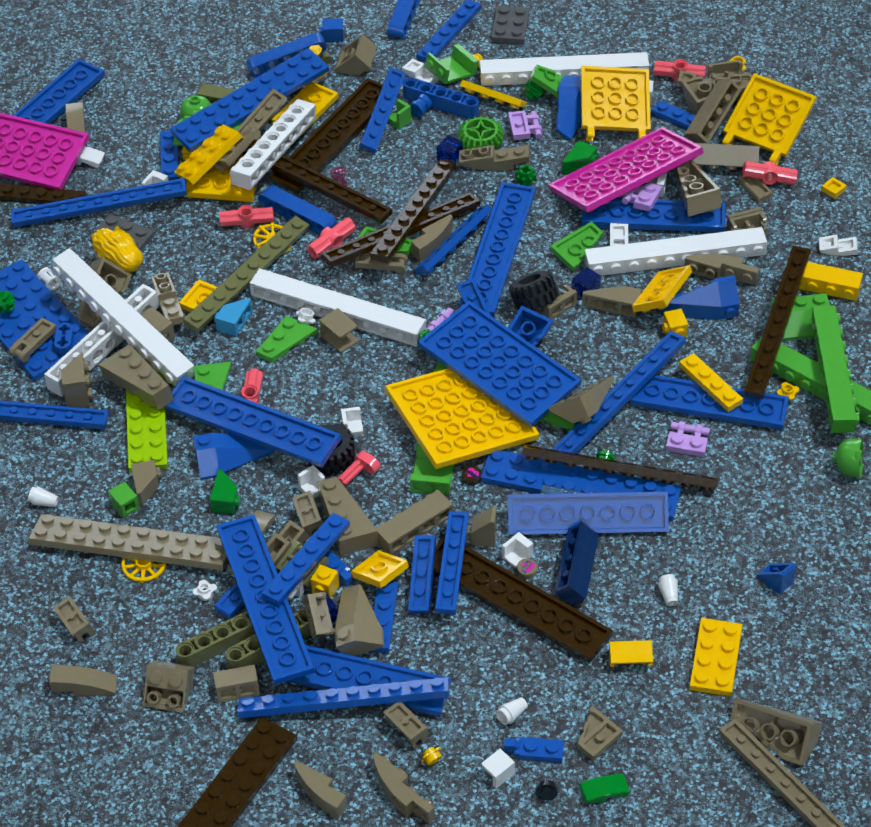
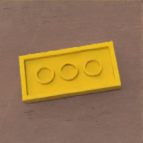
M310 82L272 119V125L281 117L282 113H285L291 104L300 99L316 104L315 120L305 129L306 131L339 98L338 92Z
M224 124L216 128L215 134L205 139L202 145L197 150H194L185 162L179 164L174 173L179 178H184L185 181L194 185L242 138V135Z
M691 266L658 271L633 303V311L645 313L655 308L659 310L666 308L693 272Z
M701 618L689 690L728 697L732 696L742 624Z

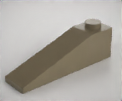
M751 73L730 74L728 77L720 78L719 75H713V78L703 79V76H697L682 81L681 84L688 108L696 115L718 79L731 78L742 89L737 98L740 97L752 78Z
M104 257L91 262L90 268L119 295L126 291L132 274ZM81 300L78 320L94 328L102 318L97 312H93L84 300Z
M614 377L604 378L583 388L581 391L570 395L569 398L565 399L566 401L563 399L548 407L549 411L571 423L580 421L583 424L592 420L591 416L598 412L614 381Z
M361 584L342 590L335 626L336 648L341 653L358 656L384 647L383 628L378 622Z
M739 698L734 700L730 717L731 720L736 718L751 734L761 740L762 744L774 750L780 758L804 766L817 745L822 726L820 721Z

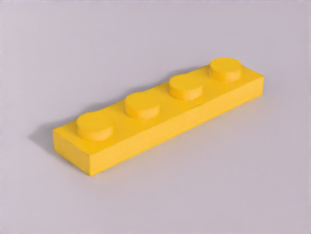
M465 80L461 81L460 86L464 87L466 92L472 94L475 91L479 92V96L489 99L491 96L495 98V102L501 104L508 102L510 103L509 107L518 110L519 107L525 108L527 105V101Z
M693 353L679 361V367L727 412L743 404V398L697 355Z

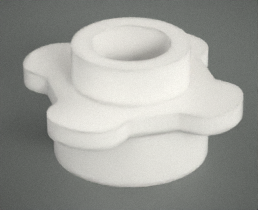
M301 308L300 311L296 312L299 322L305 324L315 323L313 310Z
M201 580L198 587L193 589V594L198 596L200 600L207 601L213 597L217 586L208 583L206 580Z

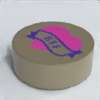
M529 558L520 560L517 564L518 575L524 579L533 578L537 574V563Z

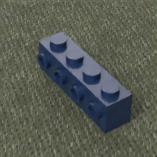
M583 522L568 528L554 592L570 605L581 602L587 597L599 537L595 531Z

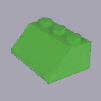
M826 293L797 296L782 341L814 338L811 322L813 306H830ZM771 299L770 313L775 299Z

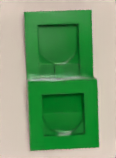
M624 774L601 776L579 784L585 804L605 803L607 798L627 797L630 793Z

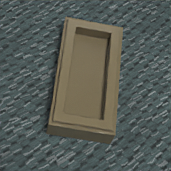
M743 176L738 178V183L757 203L773 197V192L760 179Z

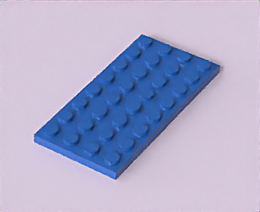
M22 259L0 270V291L12 293L15 297L13 304L16 306L7 314L5 312L0 313V343L8 352L10 347L41 318L56 324V326L61 323L71 324L74 331L73 347L89 334ZM55 333L30 355L27 362L24 363L18 357H13L33 381L44 377V374L64 356L56 352L54 345Z
M471 301L465 303L418 341L419 348L530 428L550 412L548 407L565 399L582 382L579 377Z

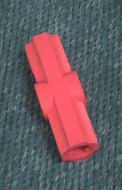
M682 59L675 60L674 62L655 61L654 75L672 77L674 81H678L680 70L697 74L696 77L703 76V79H705L706 66L688 64L687 61Z
M746 161L742 170L743 177L761 179L768 185L776 182L794 185L798 174L796 169L779 167L770 161L764 164Z
M243 205L238 210L219 212L221 227L240 225L242 228L249 229L257 223L274 222L273 207L253 209L250 205Z
M348 217L333 228H324L320 237L307 246V251L312 258H319L322 252L341 245L343 239L356 230V225Z
M252 368L247 371L244 387L241 389L242 398L260 404L259 396L263 372Z

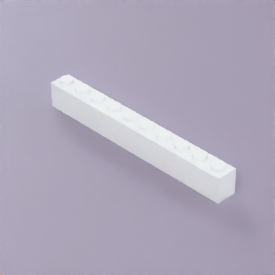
M647 52L480 60L481 86L526 84L537 64L552 69L556 74L562 76L564 74L580 76L581 65L649 69Z
M758 227L585 249L584 262L588 277L682 266L685 264L686 256L695 254H723L740 258L766 255L767 240L763 228Z
M70 248L52 259L54 275L60 277L69 289L72 288L77 293V296L84 300L93 312H97L106 324H110L114 331L134 347L143 359H147L154 370L159 371L168 383H172L176 387L183 376L188 378L193 376L194 365Z
M259 268L250 282L251 296L299 311L301 308H309L314 311L315 316L324 317L339 308L358 325L357 329L415 347L418 346L417 341L420 339L418 334L426 330V319L271 271Z

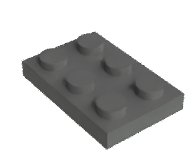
M497 6L491 42L524 45L530 8Z
M109 214L90 235V238L98 229L108 228L114 231L115 227L118 226L130 234L138 249L142 251L153 239L155 232L144 226Z

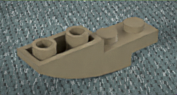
M491 145L459 151V164L478 170H514L515 164L530 162L529 145L495 150L494 146Z
M695 254L685 257L684 266L690 265L693 271L692 274L713 280L721 276L734 275L736 281L754 286L758 282L759 268L744 264V258L723 254Z
M169 272L151 276L154 290L158 293L162 315L173 322V325L183 323L185 317L177 299L176 290Z
M375 752L373 754L375 773L381 788L391 803L406 817L414 812L430 824L435 819L433 803L419 796L413 787H408V775L403 769L396 768L386 756H381Z

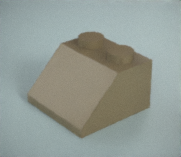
M364 34L360 35L341 49L334 71L351 75H360L363 72H368L372 67L371 63L376 55L377 46Z

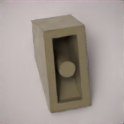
M154 460L131 464L139 506L144 505L159 488L158 479L162 478L160 467L155 466Z
M492 506L473 517L472 525H468L467 537H471V546L495 547L497 507Z

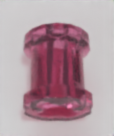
M340 166L334 167L331 170L333 180L347 186L345 179L346 169Z

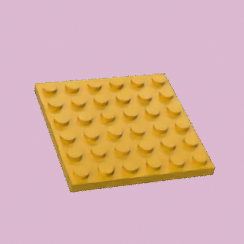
M448 368L385 385L386 394L435 469L539 439L540 434L535 426L528 427Z

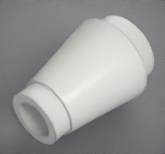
M39 486L37 488L32 487L28 496V502L38 506L56 507L59 496Z
M672 574L661 576L658 587L666 605H677L678 580Z
M520 697L500 705L496 711L498 720L503 725L512 724L527 709V702Z

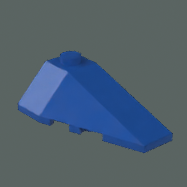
M564 75L557 87L559 99L557 100L556 131L570 141L581 123L580 76Z
M734 275L711 280V284L704 287L696 286L694 291L687 294L681 292L675 295L666 308L661 309L662 316L664 312L682 308L685 317L721 320L738 317L739 298L736 278Z
M521 306L508 328L535 346L546 336L554 321Z
M208 433L193 436L201 480L216 478L218 469L223 470L226 474V471L233 468L239 469L246 462H255L275 453V450L229 433Z

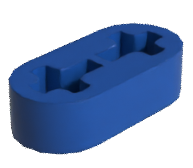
M61 323L56 328L54 345L58 354L66 355L73 347L74 331L71 324Z

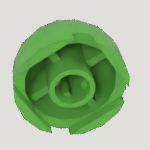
M199 95L186 98L180 106V118L196 114L211 105L210 101Z
M858 438L847 439L839 444L837 451L833 452V463H837L838 470L845 476H862L863 440Z

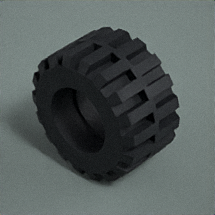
M537 271L524 275L509 286V291L517 310L521 306L535 310L548 305L559 296L553 274L549 271Z
M330 423L318 425L340 433L342 440L322 468L314 466L322 474L327 473V475H331V473H335L336 475L340 471L344 472L346 467H349L354 462L355 444L353 434L345 426H339L338 423H334V425Z

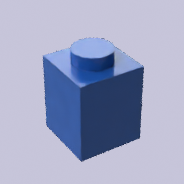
M343 18L323 19V26H320V34L324 37L325 42H344Z

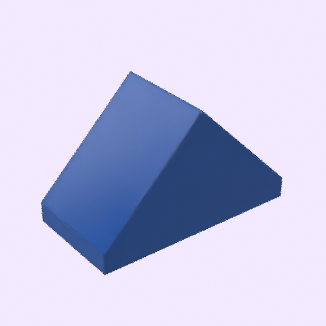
M770 563L757 574V577L778 594H782L794 583L796 565L795 563Z

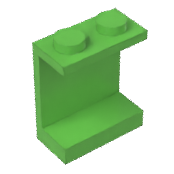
M460 44L453 45L452 56L438 60L430 52L427 53L425 68L441 82L448 84L476 75L479 61Z
M417 444L414 473L410 477V492L432 494L439 490L443 495L449 496L455 464L435 469L421 446Z

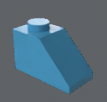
M246 298L223 305L214 318L217 331L237 337L253 312L251 299Z

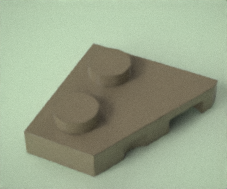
M592 706L587 722L584 724L583 733L580 735L577 748L594 761L623 735V730Z

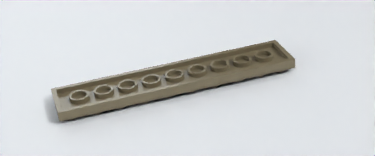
M41 514L29 537V545L220 571L224 570L228 561L220 538L49 514Z

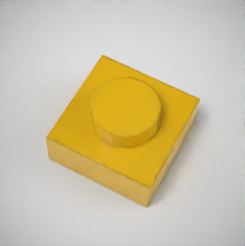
M832 177L822 185L821 191L836 199L846 191L847 185Z

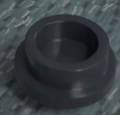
M543 780L536 788V795L542 800H552L558 795V788L553 781Z

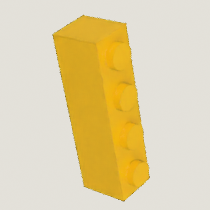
M808 262L800 289L857 301L863 273Z

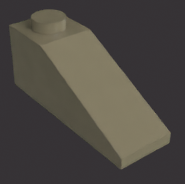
M618 286L583 291L582 307L636 318L637 312L633 311L632 305L642 293V289Z

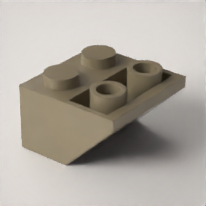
M79 354L61 370L62 387L67 407H90V399H93L92 387L89 388L92 385L91 373L87 374L89 372V363L84 361L83 354Z
M155 660L149 663L146 672L143 706L183 713L192 690L195 667Z

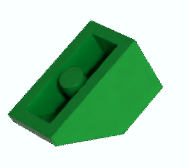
M578 141L562 161V174L568 175L598 160L597 147Z
M218 469L210 497L211 511L235 515L236 508L240 507L241 495H238L237 486L224 471Z

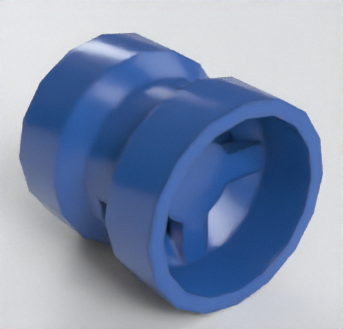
M420 94L416 101L410 103L411 113L415 117H422L425 111L432 107L431 99L425 94Z

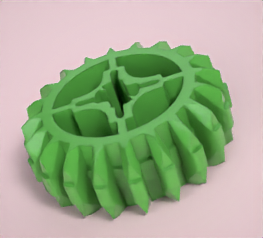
M474 116L473 119L468 118L467 121H463L462 125L459 126L457 137L459 145H461L463 150L491 145L494 146L495 150H499L503 143L504 133L499 121H495L494 118L489 119L488 116L486 118H482V116L476 118Z

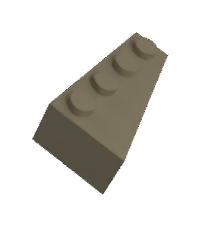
M693 160L683 163L680 167H675L676 182L688 217L721 208L720 188Z
M130 344L98 364L105 380L114 382L119 388L123 387L133 396L137 395L142 401L158 410L175 400L169 385Z
M337 477L318 481L319 497L327 519L332 513H335L350 521L349 528L336 541L340 556L379 546L377 529Z

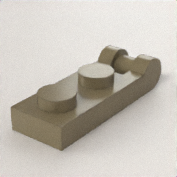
M245 127L240 133L242 138L218 160L219 164L228 167L233 165L240 154L247 150L251 142L261 137V132L258 129Z
M372 251L356 257L355 268L388 270L403 274L406 270L405 264L408 257L402 253H394L388 263L372 260L370 256Z
M41 318L10 347L9 355L18 357L24 363L27 362L30 355L56 332V324Z

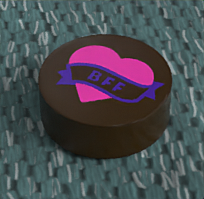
M468 466L462 472V479L467 485H477L481 482L482 472L476 466Z

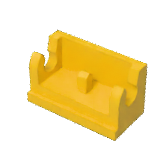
M652 640L610 642V667H615V664L648 663V666H652Z

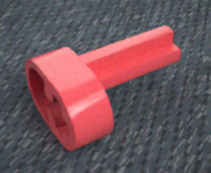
M362 450L354 457L355 462L338 479L343 486H346L362 470L373 475L381 468L379 461L371 454Z

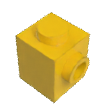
M682 308L664 312L662 323L664 334L672 331L683 337L688 336V322Z
M320 564L311 578L312 594L326 592V599L331 600L339 587L338 571Z

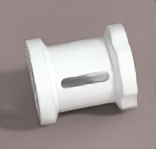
M48 267L41 269L37 275V278L44 282L50 291L57 289L61 283V279L54 276L52 270Z

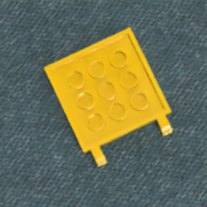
M581 65V129H586L587 142H593V137H595L594 129L638 132L637 139L645 136L646 132H650L649 69Z
M754 73L723 130L726 136L722 143L733 145L734 138H737L752 145L760 146V148L773 152L769 161L774 162L778 166L781 156L787 157L817 97Z
M185 146L182 149V153H184L183 160H187L192 153ZM241 153L236 162L230 165L224 173L211 167L194 185L186 181L187 195L184 197L253 202L258 182L251 190L231 184L230 170L239 162L241 157H244L243 153Z

